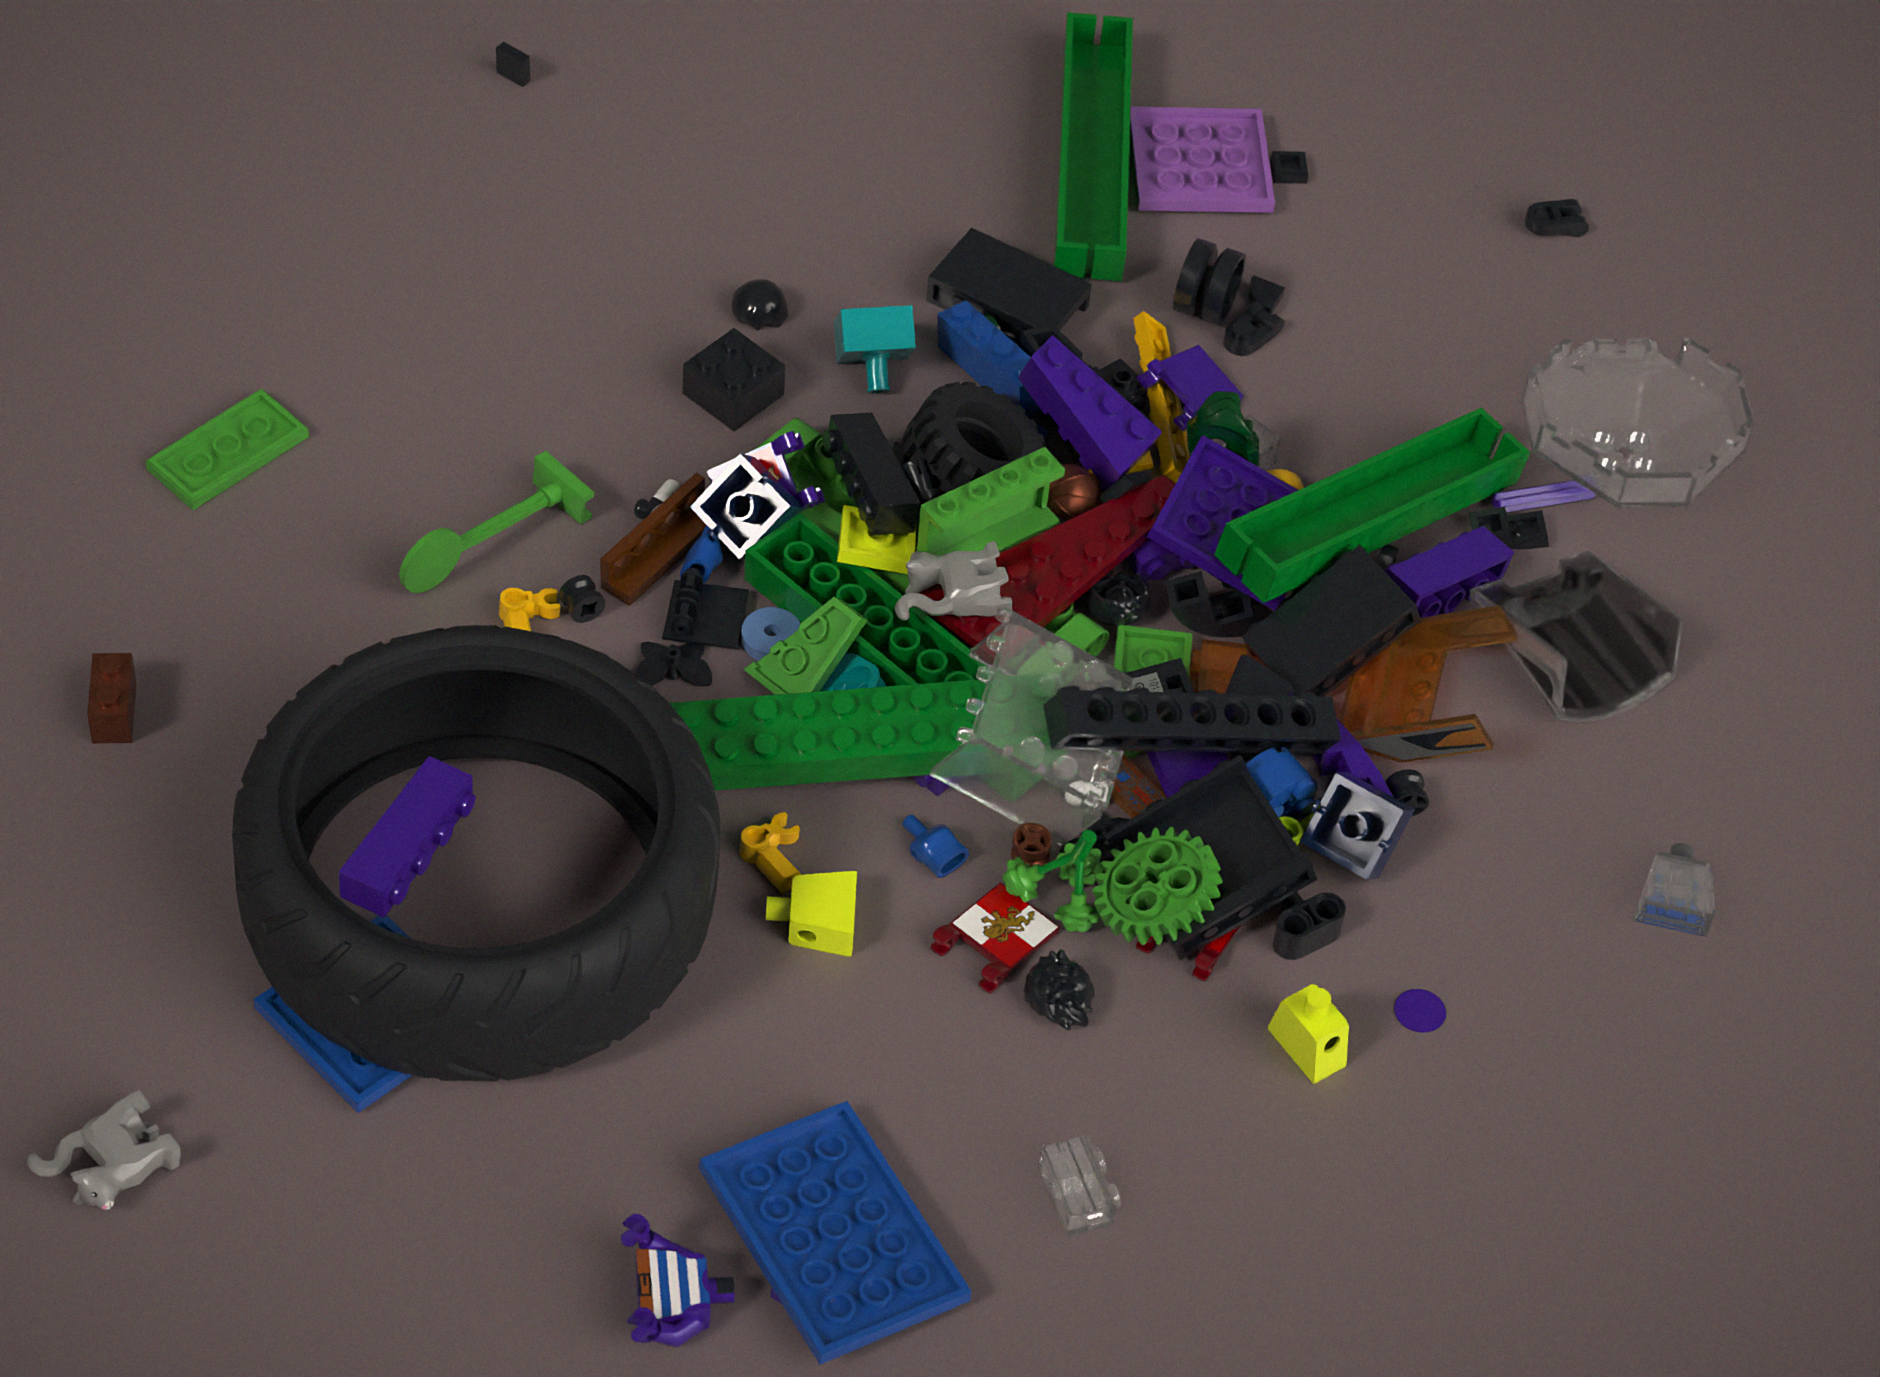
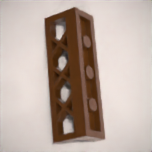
M695 473L600 558L602 589L630 606L688 553L692 545L701 537L706 523L690 508L705 491V477Z

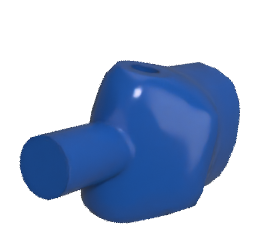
M707 525L701 537L689 549L680 571V579L682 573L686 572L688 568H696L701 572L704 584L711 573L721 564L723 554L720 542L708 533L710 528Z
M913 814L904 819L903 827L915 837L909 846L911 855L915 860L926 865L937 877L942 878L949 875L967 860L969 850L955 838L953 832L946 825L938 824L928 829Z

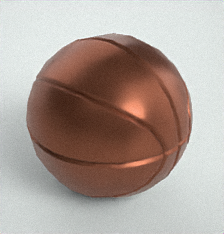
M1063 464L1062 466L1065 468L1064 477L1051 482L1049 487L1047 507L1055 515L1067 521L1097 507L1100 501V491L1094 477L1086 469L1075 464Z

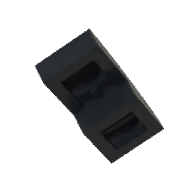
M1505 507L1469 512L1472 530L1484 526L1510 549L1549 547L1542 510L1508 516Z

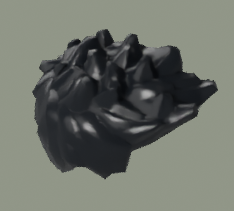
M1063 949L1058 950L1057 953L1051 950L1049 956H1040L1039 963L1031 967L1030 972L1026 975L1023 989L1026 1002L1029 1003L1031 1009L1039 1016H1046L1051 1022L1059 1024L1067 1031L1071 1029V1025L1086 1027L1089 1022L1086 1013L1092 1011L1091 1002L1095 995L1094 986L1089 974L1082 965H1079L1074 960H1069Z

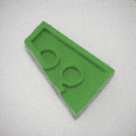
M833 597L799 624L797 631L784 641L779 640L770 648L771 652L758 662L753 661L743 670L775 695L819 692L868 620L843 600Z

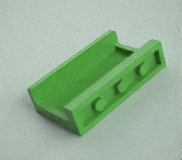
M1043 447L922 504L917 551L937 556L952 551H981L986 543L995 541L999 553L1058 526L1060 520L1047 507L1050 483L1064 477L1065 468L1046 447Z

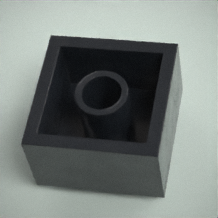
M735 328L728 331L683 364V394L732 431L740 428L784 395L785 365Z

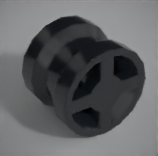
M578 575L569 579L559 591L560 600L565 606L569 607L570 616L578 623L593 620L605 608V599L600 592L595 591L596 585L591 577L587 575Z
M1412 769L1401 770L1393 773L1386 779V784L1392 796L1415 809L1412 816L1426 810L1429 805L1427 793L1422 790L1425 783L1420 772Z

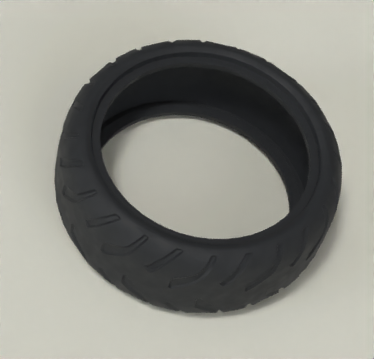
M496 625L454 626L448 629L441 627L391 638L389 643L384 644L380 641L345 657L343 663L339 666L332 664L297 691V698L293 701L288 700L266 726L267 733L265 737L258 739L241 778L243 788L238 790L236 794L233 812L232 843L235 886L245 934L259 966L283 1002L308 1026L323 1035L330 1042L389 1070L427 1079L436 1078L441 1081H499L500 1078L511 1081L549 1073L555 1067L566 1068L609 1048L611 1041H621L648 1021L650 1012L654 1008H661L689 972L687 969L688 964L695 962L701 951L712 918L720 858V814L711 774L693 732L673 706L654 687L604 653L572 640L562 639L559 636L507 626L500 628ZM429 756L440 761L462 758L515 760L561 773L583 784L613 806L636 834L646 854L640 869L628 885L612 901L585 920L556 934L534 941L489 948H459L435 945L388 931L368 921L338 899L319 878L309 862L314 846L325 828L353 799L391 776L422 766Z

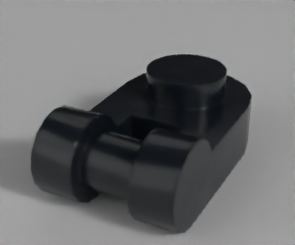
M1576 199L1534 203L1529 206L1525 217L1527 229L1539 236L1570 233L1573 237H1580L1589 230L1586 218L1580 215L1582 209Z
M1254 301L1249 305L1245 313L1226 327L1223 340L1224 347L1234 355H1250L1282 330L1284 319L1277 314L1270 315L1266 312L1264 305ZM1259 323L1260 325H1262V327L1257 328L1254 325Z

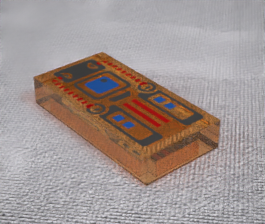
M1123 752L1118 753L1092 769L1091 778L1098 785H1106V793L1131 818L1144 812L1146 807L1152 802L1167 798Z

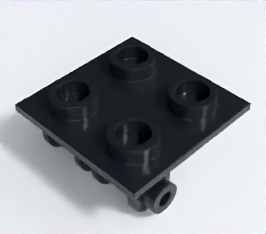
M688 568L686 572L682 573L680 580H674L662 639L737 649L749 590L703 584L701 572L696 568Z

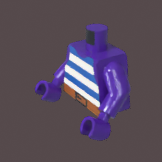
M632 1214L622 1222L624 1227L629 1228L621 1235L622 1244L631 1247L639 1243L640 1249H636L638 1309L627 1319V1323L637 1326L631 1332V1338L634 1342L648 1343L654 1341L672 1347H679L702 1330L710 1327V1304L735 1302L733 1276L708 1278L705 1255L695 1253L650 1230L648 1220L641 1214Z

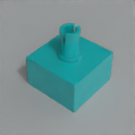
M913 306L841 309L833 322L837 364L866 362L867 393L890 391L887 361L907 360L916 348Z

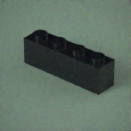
M873 413L831 415L828 430H825L823 433V446L825 451L831 455L835 464V470L845 482L848 496L853 498L858 508L859 517L862 521H865L871 535L914 533L921 503Z

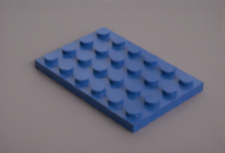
M848 1101L700 1158V1172L819 1365L970 1301L971 1289Z

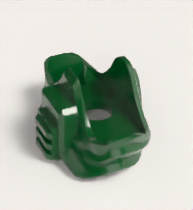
M1224 391L1212 393L1199 410L1194 411L1192 418L1187 421L1189 456H1191L1201 436L1204 435L1209 439L1223 440L1226 443L1225 448L1258 466L1259 437L1257 432H1253V421L1244 419L1241 413L1239 395L1235 392Z

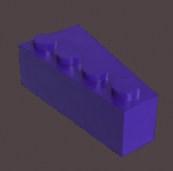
M1053 335L1031 356L1018 376L1020 382L1045 415L1050 414L1059 426L1057 431L1064 441L1069 440L1081 457L1078 460L1087 471L1091 469L1100 481L1098 486L1102 492L1108 489L1121 476L1127 474L1146 455L1162 433L1157 426Z
M1481 526L1470 532L1465 531L1457 538L1448 542H1440L1434 548L1423 553L1418 552L1410 559L1401 563H1393L1384 571L1416 604L1421 620L1434 618L1437 614L1443 617L1448 616L1455 611V608L1459 606L1464 598L1470 601L1501 581L1514 555V551L1487 528ZM1400 637L1390 647L1397 650L1405 644L1406 640L1404 637Z

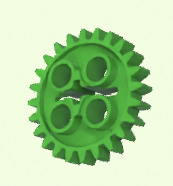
M1170 827L1165 836H1161L1158 828H1154L1152 836L1147 839L1142 832H1138V842L1133 844L1127 839L1123 840L1126 849L1122 852L1112 849L1113 862H1101L1105 873L1095 874V879L1099 886L1092 888L1097 899L1094 901V905L1105 926H1110L1115 936L1122 933L1126 942H1130L1137 936L1140 944L1145 945L1149 937L1153 936L1157 945H1160L1165 934H1169L1173 941L1177 940V930L1181 928L1190 934L1192 929L1189 923L1193 920L1204 923L1205 920L1201 911H1213L1215 908L1210 899L1219 898L1221 895L1217 885L1222 884L1223 880L1218 872L1221 868L1209 845L1204 846L1200 836L1192 839L1188 830H1184L1177 836L1174 828Z

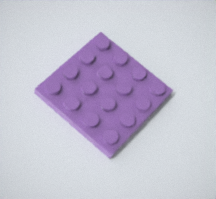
M1131 107L1130 141L1138 211L1273 213L1275 199L1262 109Z

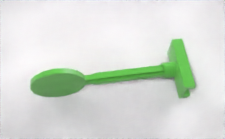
M544 451L534 458L532 483L539 488L534 495L475 526L461 536L451 528H439L429 532L416 542L404 558L399 572L400 583L411 593H422L434 588L454 569L463 551L483 542L544 507L550 508L557 504L581 525L592 519V513L585 507V502L594 498V491L551 454Z

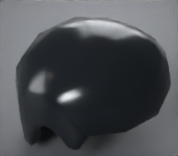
M758 279L749 281L739 287L732 297L733 315L740 323L748 324L756 330H760L765 324H772L777 328L781 326L788 316L785 296L781 289L770 280Z

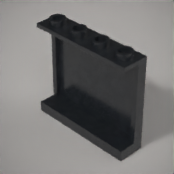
M1241 755L1232 760L1228 759L1220 762L1214 767L1212 772L1198 780L1194 779L1186 782L1180 787L1178 792L1164 800L1160 799L1152 802L1146 807L1144 812L1130 820L1126 819L1118 822L1112 827L1110 832L1104 835L1110 849H1116L1121 852L1126 849L1123 840L1127 839L1133 844L1138 842V832H1142L1146 839L1150 838L1154 828H1158L1161 836H1165L1170 827L1174 828L1177 836L1184 830H1188L1192 839L1200 836L1204 846H1210L1221 868L1218 872L1223 883L1217 885L1221 895L1219 898L1210 899L1215 908L1213 911H1201L1205 920L1204 923L1194 920L1189 923L1192 929L1190 934L1181 928L1177 930V940L1175 941L1171 939L1169 934L1164 935L1180 961L1318 880L1311 861L1304 851H1300L1248 772Z

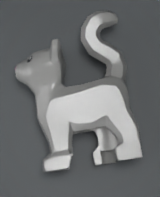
M996 542L986 543L981 551H952L939 556L919 551L911 554L910 560L906 563L909 585L905 590L906 595L901 597L895 605V612L899 619L903 621L908 620L910 608H919L931 616L948 614L956 616H996L1012 614L1011 597L1000 596V586L1008 582L1009 577L1005 567H997L996 557H999ZM935 584H941L944 598L940 601H934L919 593Z
M140 1090L114 1103L103 1114L88 1121L81 1130L70 1133L59 1141L52 1161H43L33 1152L27 1158V1165L31 1171L41 1177H53L59 1175L71 1163L73 1149H84L100 1166L70 1173L72 1180L78 1185V1191L73 1198V1203L78 1205L85 1202L88 1206H96L102 1210H108L113 1206L114 1200L120 1191L141 1184L155 1169L162 1166L169 1170L180 1167L181 1153L180 1146L171 1134L159 1136V1128L156 1124L152 1125L151 1122L141 1121L138 1113L141 1114L148 1110L150 1104ZM144 1139L150 1142L139 1144L137 1140Z

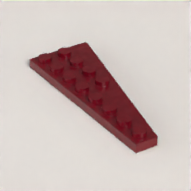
M1164 475L1159 476L1117 500L1107 501L999 553V557H996L997 567H1005L1009 577L1008 582L1000 586V596L1011 597L1012 614L996 616L927 615L993 664L999 666L1149 539L1147 535L1171 493L1175 482ZM935 584L919 593L934 601H940L944 598L941 584Z

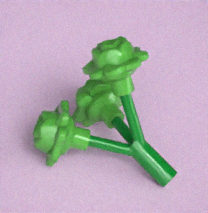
M1084 830L1076 844H1066L1064 847L1065 853L1058 854L1057 859L1042 866L1036 864L1030 867L1021 857L1007 861L1008 870L1003 874V881L1006 884L1007 892L1015 897L1020 896L1024 902L1038 897L1036 888H1038L1037 881L1043 879L1045 873L1060 867L1059 877L1062 880L1069 879L1070 886L1074 887L1075 890L1071 892V902L1058 906V911L1054 913V918L1061 920L1068 932H1087L1093 923L1099 922L1100 917L1095 906L1086 902L1087 893L1083 891V884L1094 885L1096 882L1095 874L1103 873L1104 870L1100 863L1101 851L1098 848L1092 849L1097 840L1096 834L1091 830Z

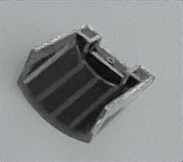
M1589 550L1560 559L1557 573L1512 588L1499 579L1470 589V598L1479 611L1493 608L1500 610L1501 614L1484 618L1493 630L1511 629L1512 633L1497 636L1557 720L1591 722L1615 716L1647 700L1676 676L1683 620Z

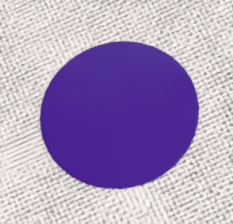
M1407 990L1396 999L1394 1005L1398 1021L1406 1028L1415 1032L1426 1033L1434 1031L1444 1023L1446 1018V1008L1442 1000L1427 990Z

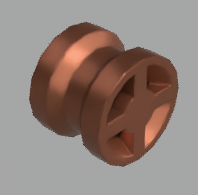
M1037 823L1020 825L1013 835L1011 859L1014 860L1016 857H1021L1030 867L1036 864L1041 866L1047 864L1050 859V848L1052 845V836L1049 830Z

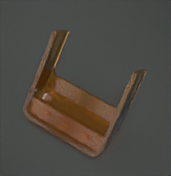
M1497 605L1421 618L1417 625L1350 676L1339 721L1360 743L1365 752L1396 762H1410L1493 750L1494 743L1476 714L1436 720L1431 719L1445 659L1451 652L1517 640L1518 635L1502 607Z

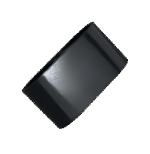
M1296 892L1277 903L1283 912L1277 921L1273 948L1280 957L1287 960L1300 959L1338 939L1346 912V905L1338 895L1324 892L1303 900Z

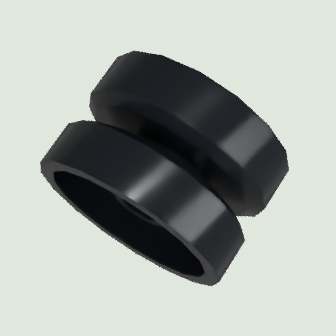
M1197 238L1187 254L1174 293L1173 310L1193 316L1201 307V315L1204 321L1222 326L1237 296L1245 268L1246 254L1226 248L1218 256L1216 244Z

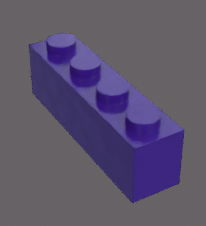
M429 756L339 870L340 897L383 918L394 904L400 905L406 897L409 885L416 875L421 876L427 870L432 854L439 846L443 847L447 844L458 820L461 817L466 818L472 811L476 796L473 794V776Z

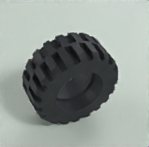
M954 382L938 387L927 397L903 434L902 450L904 461L906 462L913 460L917 462V459L924 458L933 488H938L941 496L1040 448L1046 447L1043 434L1037 432L1038 425L1035 421L1025 415L1026 411L1020 405L1016 406L1009 401L1010 397L1003 393L999 395L993 392V388L986 385L978 387L974 382H963L961 384Z

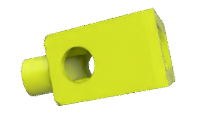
M857 871L794 876L792 879L791 898L767 896L766 920L789 922L788 942L791 945L852 957Z
M1311 984L1281 1001L1268 1025V1030L1309 1080L1315 1084L1346 1067L1349 1025L1344 1016L1331 1002L1330 993L1315 984Z

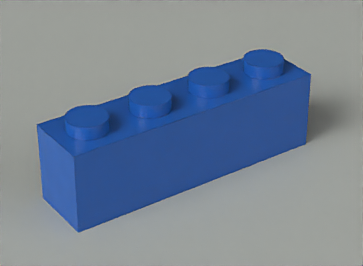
M968 301L961 302L937 313L938 347L981 386L986 385L993 388V392L999 395L1003 393L1010 397L1009 401L1016 406L1020 405L1026 411L1025 415L1027 417L1042 411L1018 379V376L1031 358Z

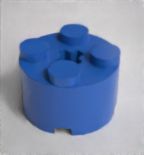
M1281 747L1282 752L1279 753L1274 748H1271L1250 760L1246 764V768L1278 817L1287 816L1294 819L1298 817L1302 819L1312 813V807L1316 802L1313 798L1316 795L1318 784L1287 748Z

